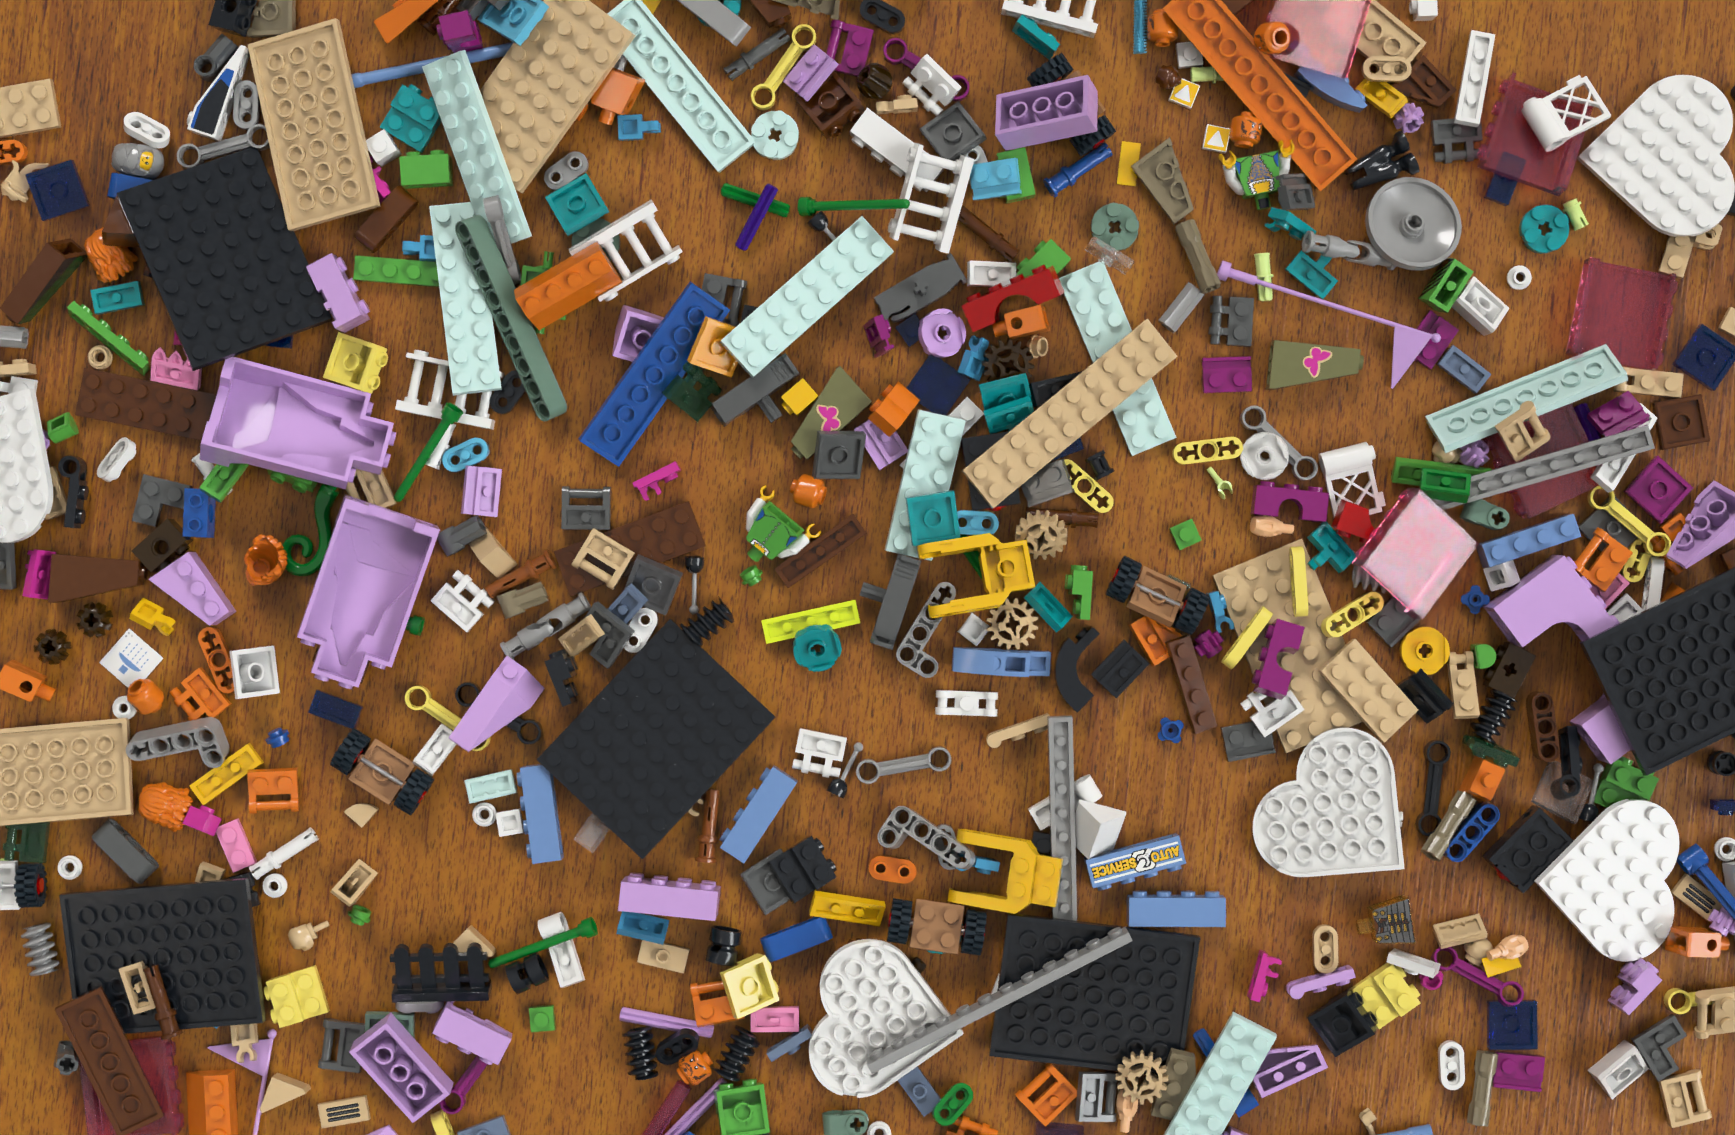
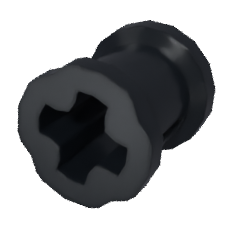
M1104 450L1085 459L1095 474V481L1115 471L1114 468H1110L1104 456Z

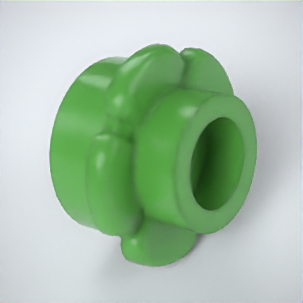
M756 565L748 567L740 574L743 580L742 584H748L749 586L757 584L762 579L760 576L763 571L759 570Z
M353 905L352 910L348 911V915L351 917L350 921L352 923L362 926L364 923L370 922L371 911L366 907Z

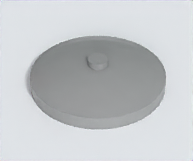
M1403 177L1386 183L1373 196L1366 210L1365 225L1371 244L1384 259L1403 269L1419 271L1440 265L1453 253L1461 237V218L1456 204L1442 188L1425 179Z

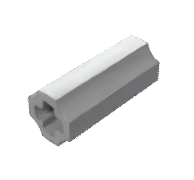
M1188 282L1158 322L1170 332L1175 333L1203 298L1204 294Z
M0 326V347L26 349L29 338L28 329L25 327Z

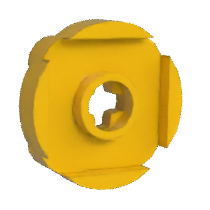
M1414 628L1407 632L1401 641V660L1404 666L1414 673L1421 668L1427 675L1434 674L1449 659V643L1434 628ZM1423 644H1426V647L1431 649V652L1427 653L1425 658L1419 653V648H1422Z

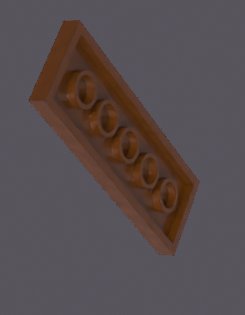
M84 368L75 415L202 441L217 394Z
M690 501L603 533L635 552L621 578L630 575L638 554L658 563H663L706 547ZM586 540L554 551L570 597L606 584L580 567L577 569L572 566V562ZM587 553L585 560L613 576L616 571L615 569Z
M100 986L56 1007L55 1011L116 1134L127 1135L164 1117L165 1114L103 987Z

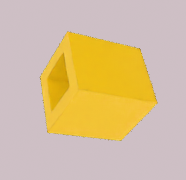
M802 378L781 396L784 401L781 405L789 415L795 413L796 416H799L819 396Z

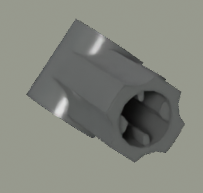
M221 34L204 55H200L195 59L194 70L203 80L207 82L214 81L239 47L225 35ZM206 64H212V69L209 72H202V68Z
M476 515L457 526L441 531L438 534L437 540L446 557L464 549L465 545L487 534L483 521Z
M59 1041L53 1066L59 1069L60 1074L70 1075L73 1071H77L79 1058L71 1041Z

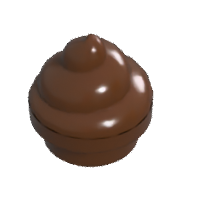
M1163 65L1156 75V83L1160 84L1161 88L1168 90L1180 85L1181 77H1179V72L1174 66Z

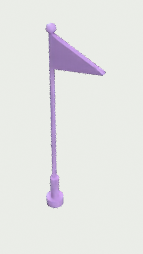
M1221 261L1217 272L1219 280L1225 282L1229 277L1254 286L1259 284L1394 327L1391 373L1392 389L1430 339L1434 343H1438L1441 340V336L1438 333L1430 334L1257 279L1258 276L1232 269V263L1227 261Z
M275 1029L268 1030L267 1036L269 1039H261L259 1043L252 1044V1048L257 1053L256 1061H250V1055L247 1052L244 1054V1063H238L236 1054L239 1046L233 1047L232 1043L208 1047V1049L262 1076L253 1135H258L261 1117L260 1107L264 1099L273 1039L277 1035Z

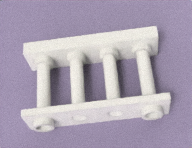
M1004 0L1001 11L1003 15L1019 19L1023 14L1026 18L1033 19L1037 24L1094 38L1098 24L1093 23L1094 20L1092 19L1096 0H1086L1083 15L1079 19L1070 17V13H1068L1071 0H1061L1060 8L1056 13L1047 11L1045 7L1047 0H1037L1033 7L1024 5L1022 0Z
M914 143V147H910L907 154L909 165L900 199L909 200L912 188L916 186L946 194V197H949L947 206L939 208L909 200L910 206L906 209H897L895 217L890 219L888 225L889 237L898 241L900 233L930 240L936 244L935 249L949 254L974 159L960 154L959 160L953 161L922 153L924 146ZM919 162L952 170L955 174L953 183L947 185L917 177L916 173ZM906 210L940 218V221H942L940 230L934 232L903 224Z
M652 200L647 201L569 248V252L573 256L598 241L601 248H605L622 276V283L598 296L599 301L604 299L606 302L612 300L618 295L617 291L665 262L669 265L680 258L681 248L679 245L674 248L670 246L654 219V212L658 210ZM639 221L647 224L664 253L652 261L633 231V225ZM619 233L622 236H626L643 265L630 273L612 243L614 241L613 237Z
M414 350V354L407 353V358L415 360L408 396L404 398V401L397 400L395 409L442 419L441 411L443 404H441L449 361L428 357L429 352ZM424 362L438 365L431 402H428V406L418 404L419 400L417 399ZM499 371L500 378H504L505 373ZM492 391L482 392L478 412H475V416L466 414V409H464L467 394L457 395L455 405L463 411L457 423L494 430L495 420L489 419L490 414H488Z

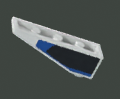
M240 45L195 105L194 110L189 113L187 129L191 132L216 141L222 140L234 105V89L242 81L250 57L246 46Z

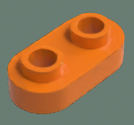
M877 855L869 863V872L877 880L907 884L916 877V866L909 859ZM878 864H883L885 866V870L883 872H878L876 870V866ZM904 867L909 870V874L906 876L900 874V870Z

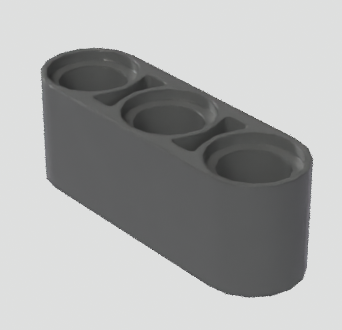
M111 818L92 835L94 842L138 884H143L159 867L158 862L118 822Z

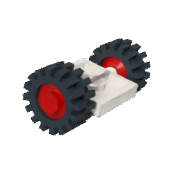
M18 860L0 861V910H19L24 907L43 906L42 904L45 903L44 899L47 896L45 892L48 887L46 886L47 873L44 871L45 867L42 863L21 864L18 866Z

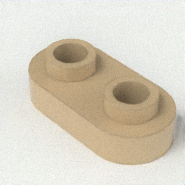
M1371 56L1364 61L1361 71L1364 78L1369 81L1402 82L1409 77L1412 67L1409 60L1404 57ZM1371 65L1377 67V73L1370 72L1369 68ZM1395 66L1401 68V74H1396L1394 72Z
M1327 924L1317 926L1312 934L1313 965L1319 972L1324 974L1335 971L1338 966V934L1333 927ZM1323 932L1328 933L1326 940H1321L1320 938ZM1327 956L1328 962L1321 964V958Z

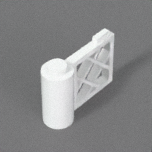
M1578 75L1566 81V87L1543 99L1532 97L1524 102L1521 113L1546 152L1555 150L1564 144L1566 140L1611 117L1610 112L1587 76L1581 78ZM1583 85L1589 92L1587 99L1573 96L1574 90ZM1558 98L1568 100L1565 111L1554 108L1551 102ZM1571 101L1585 105L1582 115L1568 112ZM1588 105L1599 108L1602 115L1596 118L1585 116ZM1566 117L1581 120L1579 127L1569 131L1564 123Z
M1367 442L1319 453V464L1324 475L1327 492L1329 493L1333 519L1341 499L1352 502L1344 497L1351 485L1362 491L1354 504L1359 505L1365 494L1373 497L1375 508L1369 509V515L1383 512L1382 507L1386 506L1383 492H1378L1372 467V460L1376 459V455L1372 445L1369 446ZM1367 472L1369 481L1364 489L1353 483L1359 473ZM1351 475H1352V477H1351L1350 480L1347 479V478H1345V477H1347V476H1351ZM1341 478L1348 482L1341 495L1333 490L1331 480Z

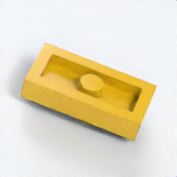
M1364 79L1355 88V90H1359L1364 95L1366 101L1389 118H1392L1408 102L1405 95L1387 82H1374Z

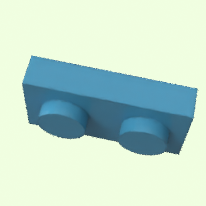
M622 911L616 934L663 945L670 920L641 913Z

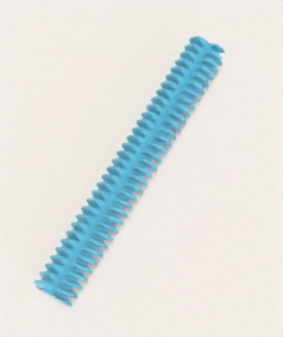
M1134 0L1133 54L1147 52L1144 51L1147 49L1144 48L1147 46L1144 45L1147 43L1144 42L1147 40L1144 39L1147 37L1144 36L1147 34L1144 33L1147 31L1145 30L1147 28L1145 27L1147 25L1145 24L1147 22L1145 21L1147 19L1145 18L1147 16L1145 15L1147 13L1145 12L1147 11L1145 9L1147 8L1145 6L1147 5L1145 3L1147 0Z

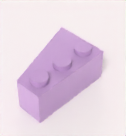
M187 552L149 578L151 582L209 626L219 624L236 612L196 552Z
M447 1001L432 1034L436 1035L435 1038L445 1044L451 1042L457 1045V1049L463 1053L470 1054L472 1052L480 1056L479 1059L486 1064L492 1065L494 1063L499 1065L512 1039V1033L488 1019L483 1020L474 1016V1011L466 1008L464 1011L454 1006L455 1001Z
M1315 1044L1273 1048L1269 1050L1252 1082L1259 1097L1264 1098L1327 1069L1328 1066L1318 1045Z

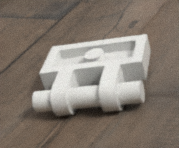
M928 54L922 57L911 71V74L917 81L914 82L908 76L902 82L909 89L907 92L912 97L916 96L924 104L923 107L928 112L931 111L936 117L943 111L937 104L938 101L946 106L962 88ZM923 86L933 94L931 97L921 89Z
M457 570L452 576L458 582L455 588L449 583H445L431 599V602L463 630L469 632L484 615L477 608L479 604L482 603L487 608H490L495 601L488 596L484 588L481 590L476 586L470 576L464 575ZM464 589L475 597L471 602L460 594Z
M1291 690L1287 691V695L1282 700L1275 698L1265 707L1260 701L1267 697V695L1257 692H1251L1247 695V699L1240 703L1245 711L1253 706L1257 710L1255 714L1250 716V719L1263 737L1268 736L1304 711V708Z
M800 728L795 752L804 754V759H794L792 768L801 770V773L808 774L809 771L823 774L822 777L829 778V776L839 778L841 768L832 767L833 760L843 761L847 737ZM811 756L826 758L825 765L810 762Z

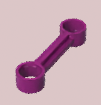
M892 38L884 45V58L890 64L898 65L902 63L913 70L921 60L920 57L908 51L907 45L902 39ZM895 43L902 45L904 48L903 57L896 60L891 59L887 54V48ZM954 75L952 78L962 81L966 87V92L963 95L955 96L952 101L960 102L968 96L970 86L965 77Z
M1439 947L1432 953L1431 961L1438 963L1437 953L1442 950L1449 952L1453 958L1452 964L1449 967H1442L1440 965L1439 971L1452 970L1496 994L1498 1001L1503 1006L1513 1007L1523 1000L1524 991L1520 984L1514 981L1504 983L1493 976L1487 977V974L1482 970L1459 959L1457 952L1452 947L1444 949ZM1510 985L1517 990L1518 998L1516 1002H1508L1503 998L1502 990L1505 986Z
M477 1055L451 1090V1093H455L460 1097L461 1106L457 1109H451L446 1105L445 1099L440 1102V1107L445 1113L456 1114L465 1106L466 1094L488 1065L479 1059L480 1056Z

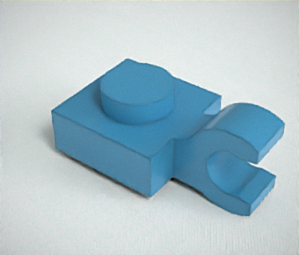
M642 114L617 115L619 141L644 140V133H661V123L659 121H643Z
M420 235V242L403 241V255L419 254L420 261L436 262L433 236Z
M974 335L971 336L969 340L971 351L965 350L958 373L980 381L985 367L981 364V361L987 360L983 355L988 348L989 340L982 337L978 338Z
M1219 591L1206 593L1210 596L1208 602L1215 620V630L1218 633L1222 632L1220 628L1222 622H1227L1230 630L1234 629L1233 621L1224 615V609L1227 608L1224 595H1219Z
M958 853V854H957L959 857H964V856H965V854H961V853ZM975 855L973 867L977 868V872L990 875L991 871H999L1000 862L998 860ZM956 868V869L959 870V871H966V870H968V869H959V868Z

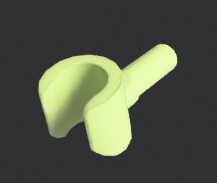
M1209 467L1207 471L1218 485L1219 497L1226 499L1222 490L1228 489L1233 494L1231 483L1223 481L1214 469Z

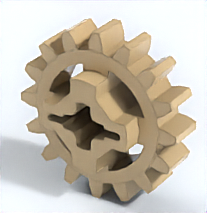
M1036 510V515L1034 516L1030 512L1027 513V520L1020 518L1019 525H1016L1015 541L1027 540L1029 554L1032 553L1034 559H1037L1038 555H1042L1043 560H1046L1048 554L1054 558L1056 557V550L1058 552L1063 551V545L1067 544L1068 530L1064 528V520L1058 521L1057 514L1051 517L1048 510L1044 515L1039 510Z
M1006 598L1004 601L1005 605H1001L996 611L989 610L993 617L986 618V621L991 623L987 631H993L994 633L990 637L991 640L999 639L997 646L1000 647L1003 643H1006L1007 650H1010L1011 645H1014L1018 650L1020 649L1019 643L1022 642L1027 646L1029 644L1026 639L1028 637L1035 638L1031 632L1032 630H1038V627L1033 625V622L1038 620V617L1031 616L1034 609L1029 608L1027 610L1026 601L1019 605L1018 598H1015L1013 603H1010L1008 598ZM1013 608L1020 609L1026 616H1017ZM1004 610L1005 617L1001 622L996 623L998 615ZM1010 615L1013 620L1018 621V625L1015 626L1014 630L1015 635L1010 627H1006ZM1028 625L1026 633L1020 638V630L1023 626ZM1006 631L1010 634L1011 640L1003 638L998 632Z
M1143 1050L1140 1051V1056H1136L1134 1052H1131V1059L1124 1056L1122 1059L1124 1065L1118 1064L1117 1070L1121 1073H1117L1115 1080L1120 1081L1117 1084V1088L1124 1089L1122 1096L1130 1095L1132 1103L1136 1098L1140 1099L1141 1105L1144 1104V1099H1148L1150 1103H1153L1154 1095L1161 1098L1162 1093L1160 1090L1166 1091L1167 1084L1164 1082H1167L1169 1075L1163 1074L1167 1071V1066H1160L1162 1059L1159 1057L1154 1060L1153 1052L1145 1056ZM1152 1067L1156 1070V1072H1157V1074H1158V1078H1157V1075H1155V1074L1152 1073V1071H1151V1068H1152ZM1146 1070V1078H1143L1138 1084V1077H1141ZM1127 1080L1132 1082L1133 1087H1130Z

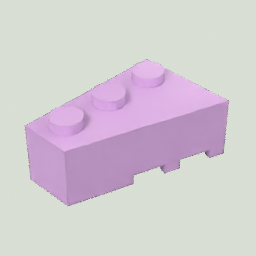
M331 253L306 266L317 291L321 292L325 301L323 304L326 310L330 311L335 320L332 322L335 329L346 333L370 320L367 314L370 312V309L364 299L360 300L356 294L359 289L353 278L348 279L345 270L348 268L341 257L337 258L336 255Z

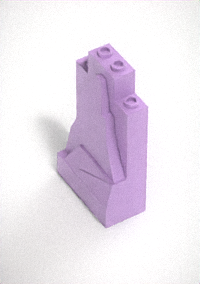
M231 357L225 359L217 396L201 441L200 460L229 467L230 463L249 464L346 490L347 483H353L356 469L380 475L382 467H388L391 454L386 453L388 445L393 446L397 432L392 431L394 423L370 417L374 403L369 402L371 393Z
M344 495L335 521L334 530L297 633V637L301 638L300 642L313 647L315 643L320 644L311 668V673L315 674V678L326 682L330 678L339 681V686L352 689L353 686L359 688L368 660L372 661L371 665L374 667L385 669L388 666L392 668L440 531L437 525Z

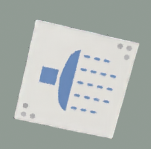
M129 628L99 663L129 688L134 681L146 679L162 661L163 657Z

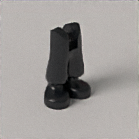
M1403 131L1394 134L1391 145L1378 146L1362 158L1356 160L1344 171L1348 175L1364 168L1367 176L1361 177L1350 184L1353 191L1378 182L1394 179L1401 171L1411 175L1420 172L1417 160L1412 153H1408L1398 160H1391L1392 157L1410 150L1408 140Z

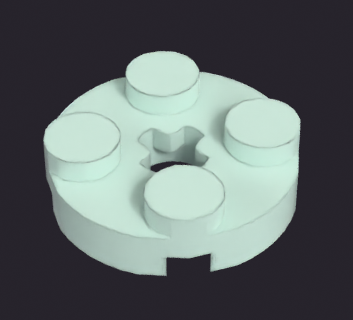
M769 111L762 114L756 119L751 128V137L756 141L753 146L763 157L782 160L790 156L797 147L799 139L797 124L791 116L783 111ZM773 129L782 133L779 135L780 140L777 142L774 139L770 140L768 138L771 135L770 131Z

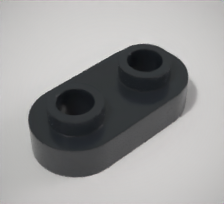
M882 0L862 1L860 15L863 20L889 34H897L903 30L905 16L899 9ZM873 7L876 9V13L870 15L867 10ZM890 19H896L898 23L895 26H891L888 22Z
M513 370L505 376L501 382L502 390L494 391L490 398L491 408L499 414L510 413L526 392L522 383L519 387L513 385L515 379H520L517 370ZM501 398L507 399V405L501 407L499 404Z
M689 1028L677 1031L659 1042L656 1049L657 1060L665 1065L675 1064L684 1056L697 1050L699 1035Z

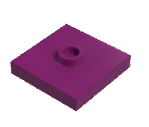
M1655 456L1623 492L1658 524H1661L1690 493L1693 487L1659 456Z

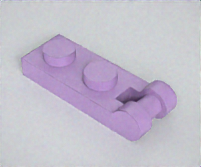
M1350 965L1336 968L1335 971L1328 974L1317 973L1290 981L1286 985V991L1292 998L1300 999L1303 997L1304 992L1313 990V993L1326 990L1328 985L1335 983L1336 986L1346 985L1350 983V979L1356 977L1353 968Z

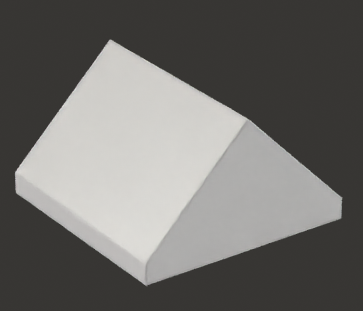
M1474 276L1464 286L1452 305V308L1483 336L1493 333L1509 310L1507 305Z
M274 646L230 651L235 699L280 693Z
M1079 799L1075 811L1076 848L1087 859L1112 851L1124 822L1126 811Z
M1623 1040L1587 1071L1607 1095L1614 1099L1649 1068L1638 1049Z

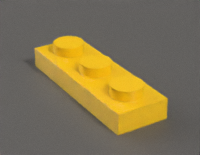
M248 743L224 760L220 767L213 768L189 785V787L202 805H206L245 777L248 770L256 769L264 762L253 746Z
M815 890L809 913L810 916L880 926L886 905L885 901Z

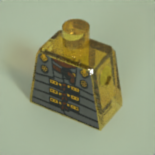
M1405 895L1368 906L1369 918L1356 920L1358 934L1371 933L1372 940L1376 943L1416 944L1409 898Z

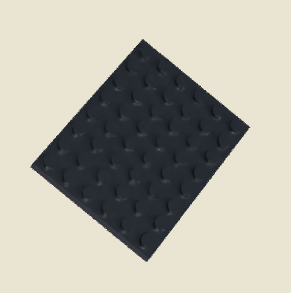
M251 147L117 192L118 200L192 371L332 321L330 312L326 310L323 304L325 303L321 292L317 291L306 268L308 262L294 231H289L287 228L282 203L257 148Z
M1735 567L1580 642L1643 776H1648L1735 733Z
M669 619L538 757L537 761L641 859H644L776 717L698 644L692 643L685 632Z
M249 878L70 892L59 895L72 999L102 986L125 1034L161 1031L159 1022L154 1018L157 1013L156 1008L133 1014L119 972V968L141 961L150 968L152 976H154L151 966L159 965L170 1006L177 1011L175 1017L179 1029L256 1024L266 1021ZM140 974L132 976L131 983L135 987L136 983L142 981ZM145 989L137 993L139 997L138 1003L141 1001L148 1002L147 998H143L147 996Z
M1008 913L997 992L1000 991L999 988L1009 982L1013 984L1021 980V976L1030 971L1035 973L1043 969L1042 966L1052 960L1057 962L1065 958L1064 955L1073 949L1078 951L1086 947V943L1095 938L1100 940L1108 936L1107 933L1117 927L1122 929L1124 926ZM1126 927L1133 940L1132 942L994 1011L989 1056L1118 1071V1064L1124 1065L1122 1062L1124 1056L1131 1059V1052H1134L1136 1056H1140V1051L1143 1050L1145 1056L1153 1052V1059L1156 1060L1160 1057L1162 1059L1160 1066L1165 1065L1171 1048L1182 1051L1185 1049L1200 936ZM1152 1067V1073L1158 1076L1156 1070Z

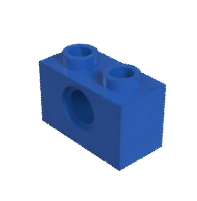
M184 488L183 537L214 538L216 500L200 491V489Z

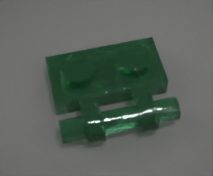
M686 362L683 365V370L687 372L686 378L683 379L677 374L662 394L698 422L712 406V402L707 399L712 393L718 396L722 389L712 377L704 375L700 367ZM697 381L702 385L699 391L693 387Z
M1465 735L1463 737L1462 743L1469 746L1473 755L1483 759L1486 756L1494 758V763L1506 768L1508 764L1517 767L1520 758L1514 752L1506 750L1501 745L1486 742L1478 736Z
M50 822L5 826L7 838L6 843H3V850H5L4 860L14 861L15 851L20 852V862L46 863ZM18 830H22L21 844H16Z

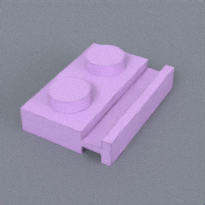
M813 44L783 82L808 102L839 64Z
M870 420L854 429V431L865 432V448L879 470L908 453L907 447L896 431L889 437Z
M465 466L461 514L498 516L502 469Z

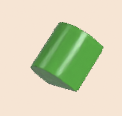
M69 412L47 421L48 436L55 444L79 433L77 424Z
M1480 643L1471 644L1470 650L1474 655V668L1484 669L1494 664L1496 652L1493 647Z

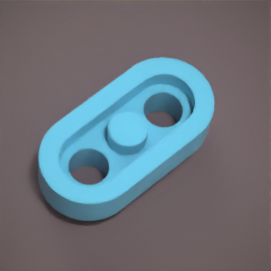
M481 438L469 439L448 449L442 457L443 465L451 472H460L465 469L466 465L473 466L484 461L489 455V445ZM475 446H480L482 449L478 455L474 453ZM454 456L460 458V462L457 465L452 463Z
M957 511L958 520L960 518L967 520L965 527L959 526L960 534L980 535L990 533L992 535L998 529V518L992 512ZM984 519L990 520L991 526L989 528L982 526Z

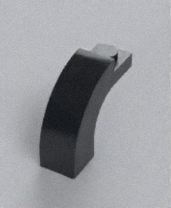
M1084 627L1075 636L1077 639L1075 643L1067 637L1061 644L1054 663V678L1058 691L1066 703L1077 713L1094 696L1081 683L1076 670L1080 654L1100 634L1093 627L1089 629Z

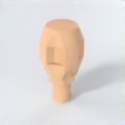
M1259 515L1251 519L1250 531L1258 536L1272 537L1282 533L1293 534L1294 525L1284 524L1273 516Z
M1510 935L1495 946V949L1487 951L1486 956L1490 961L1496 958L1515 959L1522 956L1528 950V942L1522 935Z
M1120 1089L1116 1103L1119 1119L1121 1120L1120 1132L1128 1133L1130 1121H1132L1138 1109V1099L1136 1098L1132 1103L1131 1096L1123 1097L1124 1089Z

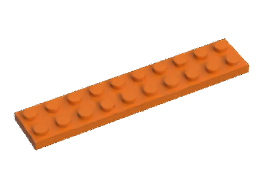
M1171 0L1162 8L1256 118L1261 120L1262 125L1278 143L1282 140L1283 148H1288L1290 140H1292L1295 149L1291 154V159L1319 191H1322L1357 160L1355 155L1270 56L1256 48L1252 35L1222 0Z

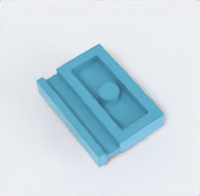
M1018 158L973 164L970 180L974 201L1022 194L1020 190Z

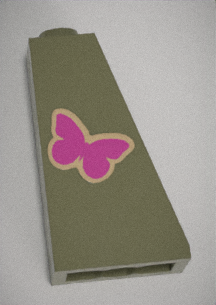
M1273 340L1270 342L1265 390H1275L1358 374L1359 370L1363 368L1364 356L1360 355L1361 349Z
M841 366L836 368L791 440V443L794 445L791 450L799 459L805 457L809 460L815 454L817 431H841L872 404V401Z

